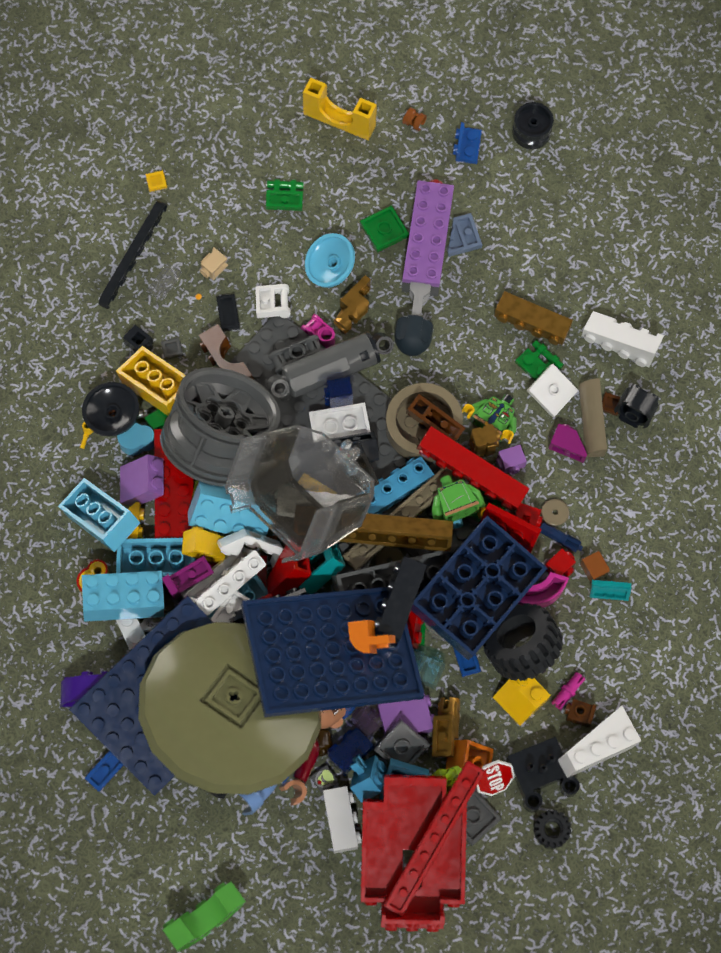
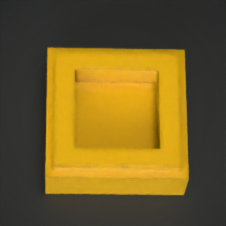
M163 170L145 174L149 192L167 188Z

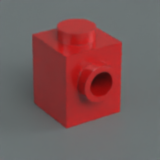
M562 548L545 564L547 567L546 571L549 574L552 572L569 577L575 571L573 567L576 561L569 551H565Z

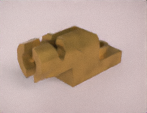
M366 275L340 299V307L342 309L333 323L344 334L352 328V322L357 324L368 312L369 301L364 296L371 289V279Z
M444 697L440 698L438 716H433V757H454V740L459 739V698L449 697V700H445Z

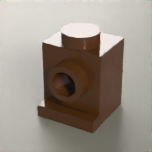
M573 699L571 703L568 702L564 712V714H567L566 720L589 728L597 705ZM577 709H582L583 714H578Z

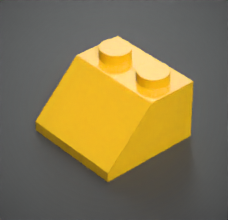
M527 678L525 681H520L519 679L517 681L508 680L493 696V699L521 726L549 700L551 695L535 678Z

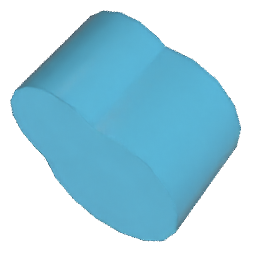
M135 423L128 431L117 435L120 448L127 455H139L144 451H150L154 448V431L149 426Z

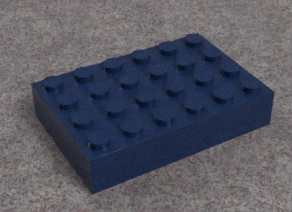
M486 516L418 594L411 611L469 660L540 578L547 567L490 517Z

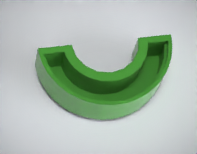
M232 882L228 884L222 883L214 889L215 893L207 901L203 900L195 906L196 910L192 913L187 911L177 920L171 919L163 925L164 929L162 931L177 952L189 948L211 933L212 929L218 928L244 905L246 901Z

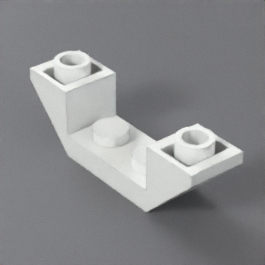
M242 529L218 539L217 542L221 552L227 556H239L244 543L250 548H261L265 553L272 555L269 561L272 567H274L283 551V547L278 540L247 529Z

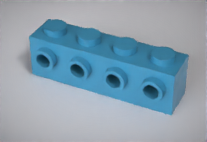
M421 456L417 459L414 457L407 461L406 466L402 469L396 468L385 480L381 478L376 481L371 489L368 490L366 488L358 494L356 503L363 513L381 514L417 491L434 476V473Z

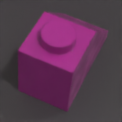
M558 424L549 449L584 463L587 452L577 431L570 425Z

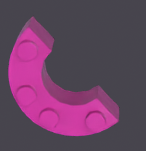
M550 572L547 579L540 584L533 585L518 604L523 606L525 603H529L532 606L535 604L542 608L553 604L563 593L569 578Z

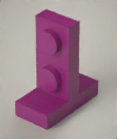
M202 556L171 576L169 574L164 576L162 580L175 600L181 596V593L213 575L214 572L206 558Z

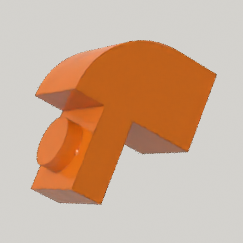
M373 620L348 622L350 641L360 652L375 654L377 649L389 648V644L396 643L395 635L376 636Z

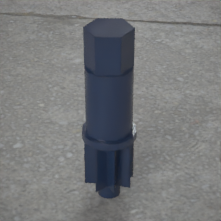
M545 522L541 525L540 529L542 530L540 533L575 553L577 550L582 551L581 541Z

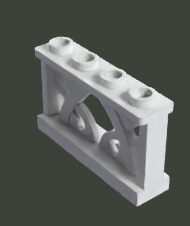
M243 545L239 556L226 555L224 560L219 561L212 567L213 575L184 591L181 595L183 598L188 595L208 616L263 569L266 563L257 551L247 549Z

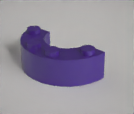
M108 671L94 675L93 672H81L80 676L64 677V680L61 681L60 707H72Z

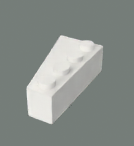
M592 312L582 333V337L587 342H595L606 351L612 350L617 352L623 359L629 358L634 360L640 367H650L664 335L658 333L657 336L649 334L647 329L636 330L629 323L619 324L616 323L615 318Z
M621 706L560 757L558 762L568 778L635 747L641 742V739L623 706Z

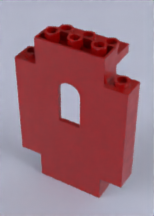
M384 774L383 799H363L361 902H365V905L375 906L377 902H381V928H385L386 931H397V928H406V931L415 932L420 928L426 929L428 932H438L445 925L444 904H448V907H460V904H465L467 804L403 916L384 906L403 872V850H415L446 797V776Z

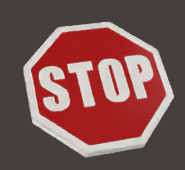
M496 760L484 765L482 769L485 770V773L476 788L478 793L489 796L506 790L515 778L512 764Z

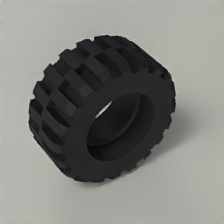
M525 603L523 606L518 604L513 608L483 644L486 656L502 677L517 681V679L525 681L527 678L533 679L538 674L545 673L549 666L552 667L555 664L554 660L559 658L561 653L559 650H562L563 636L551 614L545 608ZM532 636L526 644L513 648L520 640Z

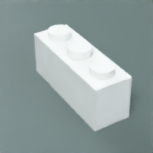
M347 786L323 790L334 854L358 849L361 837L360 832H356L354 826L358 821L356 811L351 810V803H354L352 791H348Z

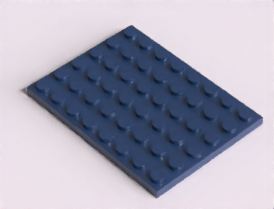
M387 587L242 601L241 608L264 717L420 700L425 697L407 623L398 643L389 644V648L377 649L375 654L358 651L350 641L348 622L373 620L375 623L377 616L380 617L382 609H380L384 597H387Z
M188 595L69 708L154 796L175 775L151 752L138 719L139 687L154 655L181 632L213 622ZM234 694L230 697V701L237 700L238 696Z

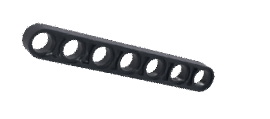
M159 200L154 204L99 299V306L106 309L110 308V302L114 301L118 294L117 290L124 284L127 279V273L134 267L137 256L141 255L145 248L144 244L151 238L154 227H157L162 219L161 215L163 212H166L167 204Z

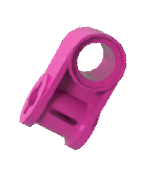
M313 314L312 319L306 325L301 326V329L308 335H318L319 343L325 348L335 344L334 330L318 315ZM324 336H330V337H331V338L328 339V340L323 339Z

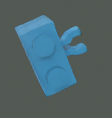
M360 755L353 757L352 761L354 763L350 764V767L354 773L350 789L362 803L363 799H370L382 792L384 774H386L387 769L383 761H380L376 755L363 761Z

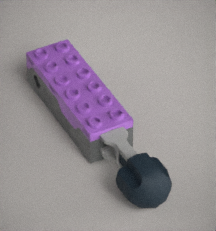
M418 180L402 280V292L409 293V297L413 302L411 315L400 317L396 321L394 334L398 349L408 356H419L426 351L432 341L433 324L430 320L423 319L421 313L423 304L429 300V297H438L454 190V185L443 184L440 180H431L429 182Z

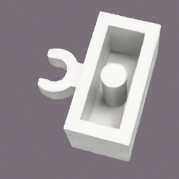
M144 618L142 623H139L138 619L116 620L129 650L145 636V632H150L156 626H147V623L153 620L152 618Z

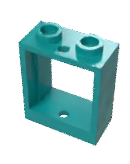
M314 539L307 545L310 567L322 556H325L326 561L311 573L298 587L299 589L305 588L306 592L314 594L331 579V576L336 575L345 567L337 541Z

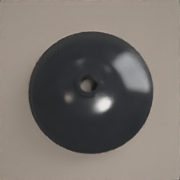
M107 382L96 386L87 394L82 405V416L89 429L98 435L108 437L117 436L128 431L137 421L140 411L139 400L135 392L127 385L118 382ZM116 412L115 416H110L111 413Z

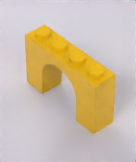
M310 78L303 90V114L369 141L376 127L377 104L360 98L353 112L346 111L330 101L327 96V84Z

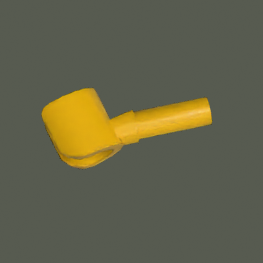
M83 422L84 434L80 448L85 449L87 439L93 431L87 429L86 423Z

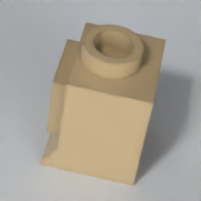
M213 247L212 253H209L201 261V269L199 271L205 278L210 277L214 280L228 266L226 263L228 259Z

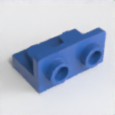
M461 122L460 128L456 129L455 139L459 140L458 144H454L453 155H456V161L477 164L482 130L464 128L465 123Z

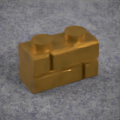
M492 424L483 426V428L472 429L469 441L471 452L479 457L495 454L496 447H499L498 441L501 440L498 429L495 430Z

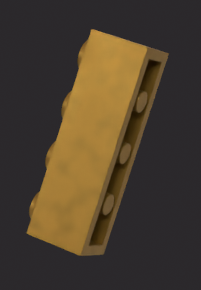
M504 291L494 315L498 321L502 323L509 322L518 330L525 329L530 331L537 338L544 337L553 345H563L573 320L506 291Z

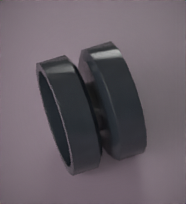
M537 102L526 103L519 107L515 113L512 128L513 138L518 145L532 150L539 149L547 144L550 140L554 122L550 109Z

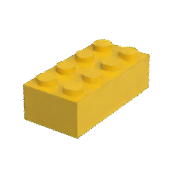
M143 346L116 370L122 384L130 387L138 396L167 416L170 415L179 385L186 376L184 373Z

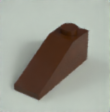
M418 394L406 411V414L428 429L432 426L454 441H457L465 430L464 426L420 394Z

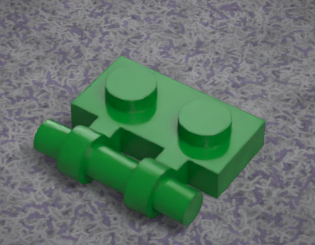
M280 179L267 181V188H274V190H267L266 210L302 211L303 191H296V189H303L304 182H296V180L280 181ZM280 188L290 189V191L280 190Z
M537 340L532 344L536 349L534 353L528 348L515 360V363L535 381L551 364H554L559 370L564 366L557 355H553L547 350L548 347L544 343L541 344ZM543 355L548 362L545 364L539 356Z

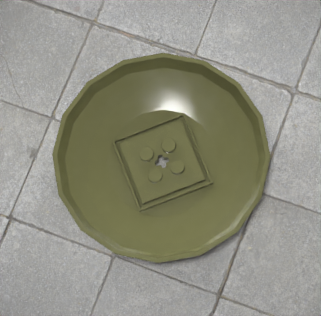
M212 622L181 632L154 655L139 687L138 719L151 752L178 779L210 793L249 795L282 783L308 759L321 729V711L264 717L246 627L242 623ZM236 694L238 696L237 700L230 701V697Z

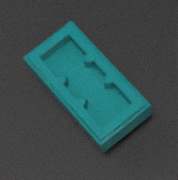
M592 580L590 598L629 601L632 589L631 583Z

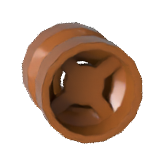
M410 107L402 123L407 126H413V129L419 132L420 124H425L427 116L423 113H417L414 108Z

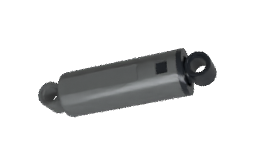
M368 331L282 366V376L274 375L270 377L267 381V388L277 398L285 397L288 392L294 398L380 363L379 354H389L393 350L394 342L382 332L376 333L373 336ZM385 340V345L379 347L380 341ZM277 383H282L279 390H274Z

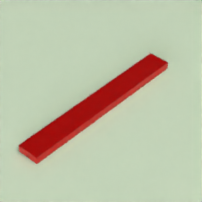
M468 760L466 761L384 903L386 908L403 916L483 777L484 769Z

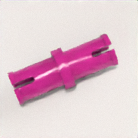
M575 672L567 684L562 685V690L551 703L553 705L556 704L555 707L562 710L568 700L576 695V690L585 681V678L580 673Z

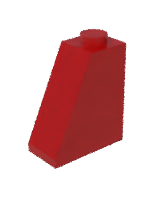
M292 538L288 540L266 580L268 594L271 593L272 597L280 594L281 597L286 596L285 591L295 587L298 588L311 575L306 543Z

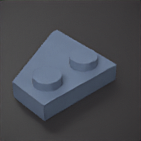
M472 214L454 217L448 257L482 248V242Z

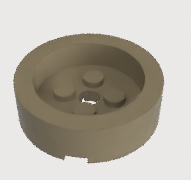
M417 383L403 388L392 398L386 414V434L391 446L406 459L410 460L414 457L417 459L421 456L424 461L433 462L435 460L430 457L429 459L419 454V450L416 449L428 428L421 429L418 426L419 422L406 414L408 407L420 394L461 425H463V414L457 399L448 390L431 383Z

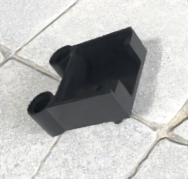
M556 736L511 754L506 758V761L513 766L514 779L524 799L523 807L528 812L538 811L543 803L542 796L534 791L562 781L560 784L562 795L573 797L580 788L578 779L573 776L567 778L558 762V759L564 754ZM565 783H572L575 790L572 792L567 791L564 786ZM535 798L538 806L531 807L527 800Z

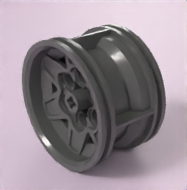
M215 367L197 369L188 373L179 385L172 410L161 431V446L170 462L189 477L215 486H238L250 481L257 474L271 439L280 423V409L273 396L262 385L246 375Z

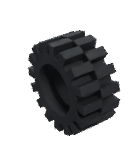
M557 810L543 812L537 818L533 829L535 838L539 841L538 843L551 849L559 848L565 844L572 830L568 817H565L562 812H557ZM548 822H555L559 825L560 833L558 836L550 837L545 833V825Z

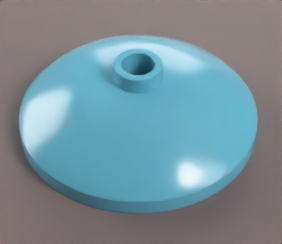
M337 233L326 234L318 238L310 246L305 258V270L308 278L314 284L324 288L334 287L342 283L349 276L354 266L355 251L353 245L346 237Z

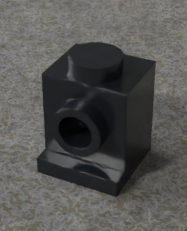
M134 325L123 337L124 344L134 352H137L142 346L149 351L153 349L152 337L137 325Z

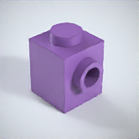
M521 445L499 451L496 459L498 469H502L504 473H509L510 475L518 473L527 463Z

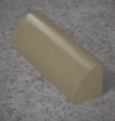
M600 378L584 381L578 386L584 447L587 452L586 457H603L607 451Z

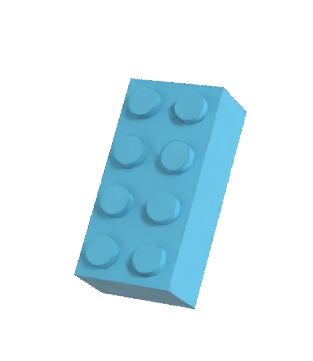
M85 478L58 506L68 518L113 552L140 524L139 520L130 510Z
M199 481L187 514L189 526L192 527L199 526L206 530L229 535L242 529H247L266 536L276 508L273 497L224 486L210 485Z
M183 538L126 539L117 548L116 573L162 571L163 578L168 574L171 576L197 559L182 554Z
M162 571L82 575L84 622L164 617Z

